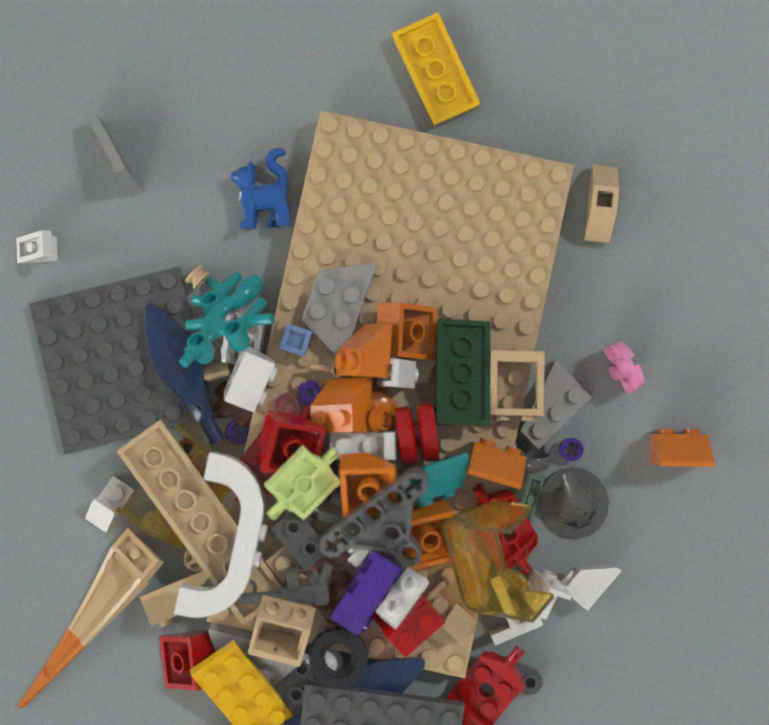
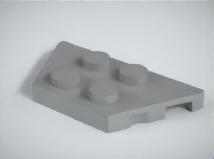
M370 263L318 271L301 320L335 355L338 354V348L353 335L377 264Z
M211 622L208 633L215 651L217 652L235 639L271 685H276L297 667L249 655L248 650L253 635L252 632ZM309 647L305 648L301 663L308 657Z

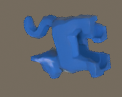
M274 148L266 156V164L269 170L278 176V180L274 184L255 185L257 173L252 161L248 163V166L239 167L238 170L231 173V180L240 188L239 201L245 216V220L240 222L241 229H256L258 211L265 210L270 212L267 228L291 226V210L287 202L289 178L287 170L276 162L278 157L286 155L285 149Z

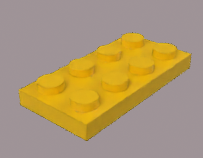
M438 12L392 33V38L433 127L480 107L481 103Z
M235 639L190 669L194 680L233 725H281L294 716L292 709Z

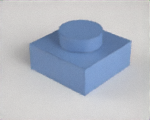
M287 323L279 349L305 357L313 331Z

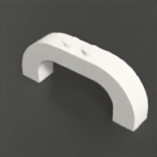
M214 451L209 453L204 480L221 483L230 487L239 498L241 516L226 578L221 583L211 587H201L187 583L180 586L174 614L185 617L200 618L215 615L227 609L240 597L251 579L254 567H259L262 552L258 551L260 541L265 540L268 525H263L266 513L265 494L256 474L241 460L231 455Z

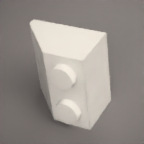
M250 346L246 350L241 351L224 389V401L253 413L257 406L262 407L267 395L264 392L267 382H273L277 372V368L274 367V360Z

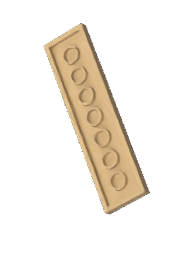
M161 419L116 452L215 586L221 583L227 576L238 524ZM261 557L259 567H254L251 579L243 593L280 590L283 585ZM240 595L229 607L242 625L258 615L261 603L241 604Z

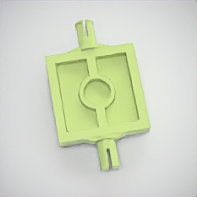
M302 445L264 484L266 489L275 495L278 500L267 511L269 517L275 521L286 509L295 512L304 520L340 484V478L331 470L329 465L341 454L332 446L321 458L313 455Z

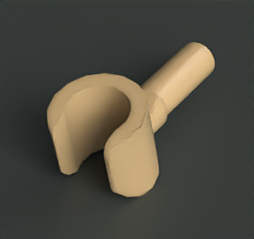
M309 364V370L331 373L337 379L345 377L334 373L335 364L333 366Z
M452 565L440 571L444 580L440 581L427 594L430 599L440 590L456 581L457 572Z

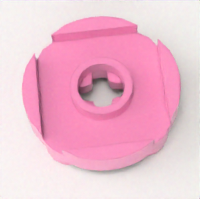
M619 341L604 348L605 355L611 363V366L608 367L609 373L613 380H620L627 394H631L644 386L645 381L642 369L639 364L634 366L631 358L635 355L624 342Z

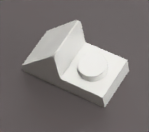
M41 230L16 238L17 263L54 262L58 260L56 236H51V231Z
M112 476L99 497L93 499L85 519L107 533L136 489L117 476Z

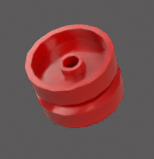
M432 403L419 404L417 406V422H413L411 409L408 406L394 408L396 419L394 431L397 449H400L402 466L417 463V447H421L422 456L426 463L440 461Z

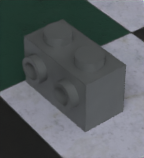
M290 512L275 524L271 530L305 571L324 555L319 548L324 531L322 529L317 531L312 525L314 519L311 514L303 520L295 512Z

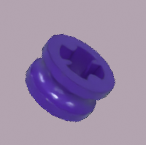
M576 438L564 439L559 445L560 455L568 461L578 460L584 451L583 444ZM571 442V445L576 444L578 447L575 450L576 455L571 457V454L566 455L565 450L568 448L567 443Z

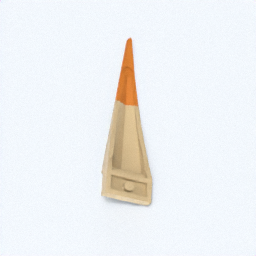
M127 528L110 548L75 617L47 663L18 704V708H25L149 585V579L164 563L134 530Z

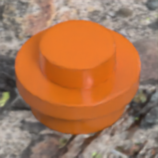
M383 406L372 408L368 417L371 430L375 433H384L389 430L393 424L391 411Z

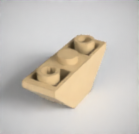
M591 165L583 241L610 243L618 208L620 189L618 167Z

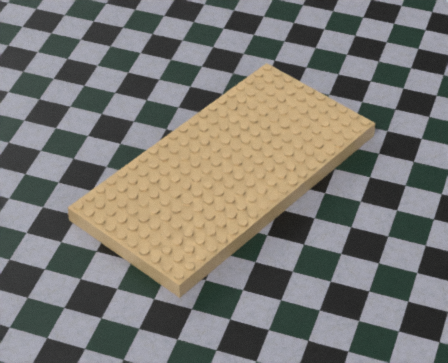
M320 110L274 316V324L272 325L266 356L274 360V367L277 368V372L273 382H267L264 392L267 395L262 407L257 406L252 415L245 451L262 431L267 410L293 413L300 416L308 405H303L298 400L299 393H297V389L301 383L313 380L322 388L328 379H337L331 373L309 370L310 363L333 366L336 355L314 332L305 357L279 349L287 323L312 331L301 319L319 270L370 263L377 264L353 334L364 324H377L378 303L401 302L437 308V319L490 321V351H535L574 165ZM436 346L435 360L403 359L416 362L418 381L415 383V388L384 387L395 401L397 408L408 406L411 409L413 422H417V406L419 404H426L418 397L416 386L419 383H429L430 372L436 365ZM498 363L497 408H523L532 363ZM335 367L334 373L337 375V369ZM345 376L341 379L352 378L353 376ZM312 391L307 392L308 396L312 395ZM490 415V426L488 428L436 425L440 459L467 453L469 457L473 441L479 443L480 438L496 442L495 448L505 450L506 446L514 448L521 416L510 415V421L494 420V415ZM396 421L391 426V428L385 432H395L394 425H396ZM356 432L326 433L320 457L322 458L330 450V433ZM396 438L395 460H385L395 465L396 478H398L397 474L406 472L413 467H420L431 463L425 462L421 447H417V463L402 466L400 449H397ZM466 473L464 487L454 490L456 495L443 499L454 511L459 559L416 570L415 572L429 581L423 593L444 617L457 603L478 620L491 556L475 530L467 524L472 512L479 503V499L472 488L476 487V484L482 483L489 495L505 490L506 485ZM235 493L230 514L239 525L241 505L239 504L240 501H235L237 497ZM265 494L266 513L263 525H268L265 540L260 541L258 551L262 552L261 557L264 561L284 546L271 528L291 512L285 509L275 521L270 518L267 511L278 500L276 496ZM440 496L432 498L433 501L440 499ZM312 511L310 513L314 519L312 525L317 531L322 529L325 532L334 525V523L317 519V512ZM347 549L336 557L323 555L305 571L302 567L299 569L300 573H305L308 576L320 574L324 562H328L334 565L332 572L346 571L351 573L350 584L360 567H355L348 561L350 553ZM452 565L457 572L456 581L440 590L430 599L427 594L440 581L444 580L440 571ZM287 578L283 582L280 581L283 586H287ZM301 579V584H306V582L303 579ZM309 603V604H301V605H305V606L312 607V606L310 605V603ZM230 607L215 615L207 616V622H214L252 632L254 631L257 619L256 615L246 624L242 625ZM316 609L307 644H312L320 632H324L327 628L331 629L335 628V626L345 627L340 624L326 622L322 618L320 611ZM374 619L366 632L361 630L359 636L365 642L368 657L379 660L403 658L402 654L389 641ZM263 621L261 627L300 637L302 633L301 630ZM477 621L463 643H460L440 627L407 657L423 658L425 660L424 670L465 678ZM335 644L329 648L351 653L349 648L342 644Z

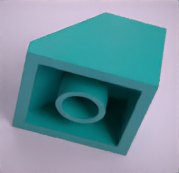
M463 453L420 466L419 468L424 469L428 473L429 484L426 492L415 499L413 504H417L418 508L433 504L432 498L440 496V500L456 495L454 490L464 487L469 459L468 454ZM412 477L411 484L406 488L407 492L409 491V487L415 483H417L420 486L422 479L419 478L416 480Z

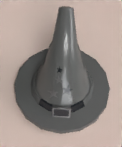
M569 467L559 469L547 478L542 486L539 506L541 515L550 529L563 537L578 539L590 536L600 529L608 514L609 500L606 488L597 476L586 469Z

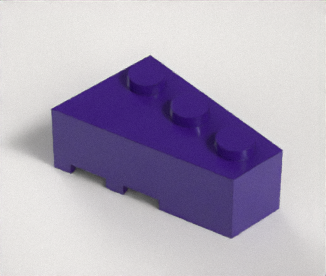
M370 550L332 611L330 619L357 636L361 630L366 632L374 619L371 616L376 607L379 608L388 594L386 592L391 584L395 585L401 576V563L383 551Z

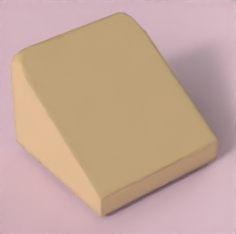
M221 360L206 364L203 369L204 379L209 384L229 379L232 373L230 364L223 363Z
M455 603L446 615V623L441 628L460 643H463L477 619Z

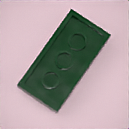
M437 319L436 425L487 428L490 426V321Z

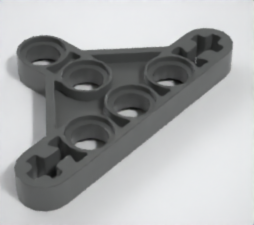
M413 467L404 472L322 534L319 543L321 552L325 556L336 557L348 548L390 552L404 566L416 565L421 559L422 546L410 533L413 501L426 492L429 484L428 473L419 467ZM412 477L416 480L419 478L422 479L420 486L417 483H415L409 487V491L407 492L406 488L411 484ZM396 491L402 495L403 499L398 503H393L389 501L387 494ZM370 507H376L381 511V516L371 518L367 515L366 510ZM354 522L359 525L360 531L358 533H350L345 525ZM388 527H394L398 530L399 535L395 538H389L385 535L384 530ZM341 534L342 537L338 540L336 546L333 544L327 545L328 539L332 542ZM412 547L416 550L417 555L412 558L405 557L402 554V549Z

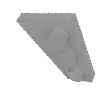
M557 360L553 362L544 381V416H537V421H523L518 431L536 451L592 398ZM535 401L530 409H535Z

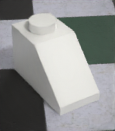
M390 359L389 378H376V387L415 388V383L418 381L416 362Z
M614 565L576 567L574 571L570 569L563 576L561 582L567 585L566 589L573 595L572 598L588 611L620 574L621 570Z

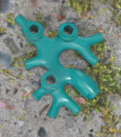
M234 271L223 283H219L214 277L206 279L205 283L212 291L202 296L195 294L191 299L192 304L202 306L206 316L199 319L186 320L187 330L201 329V332H196L187 339L188 346L184 349L185 354L179 360L183 367L187 368L193 360L201 364L211 362L215 353L211 342L218 337L225 336L230 347L241 352L249 347L250 337L247 333L248 329L258 325L274 324V315L272 313L259 314L267 305V302L261 297L256 300L243 316L234 320H225L226 315L230 311L248 305L263 290L264 282L258 275L246 276L234 293L227 296L229 292L242 279V275L239 272Z

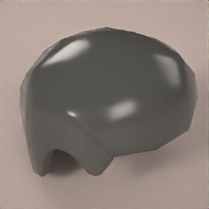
M525 439L515 441L514 448L520 449V455L527 457L525 472L539 473L549 467L552 460V451L547 453L545 444L536 451Z

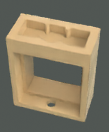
M490 351V415H494V420L510 421V415L521 416V421H537V416H544L545 351ZM498 363H536L535 409L497 408Z
M263 595L248 654L300 667L316 608ZM265 621L301 630L302 633L300 637L261 628L262 623Z

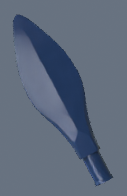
M148 303L145 308L147 345L157 374L186 405L196 424L199 423L210 442L209 444L213 445L223 440L225 436L222 434L213 416L215 413L206 392L202 364L193 360L185 368L179 363V360L185 354L184 349L188 346L187 339L190 336L164 310L153 303Z
M403 657L368 663L363 677L358 679L353 687L403 693L423 670L425 660L421 657ZM302 712L285 721L284 725H300Z

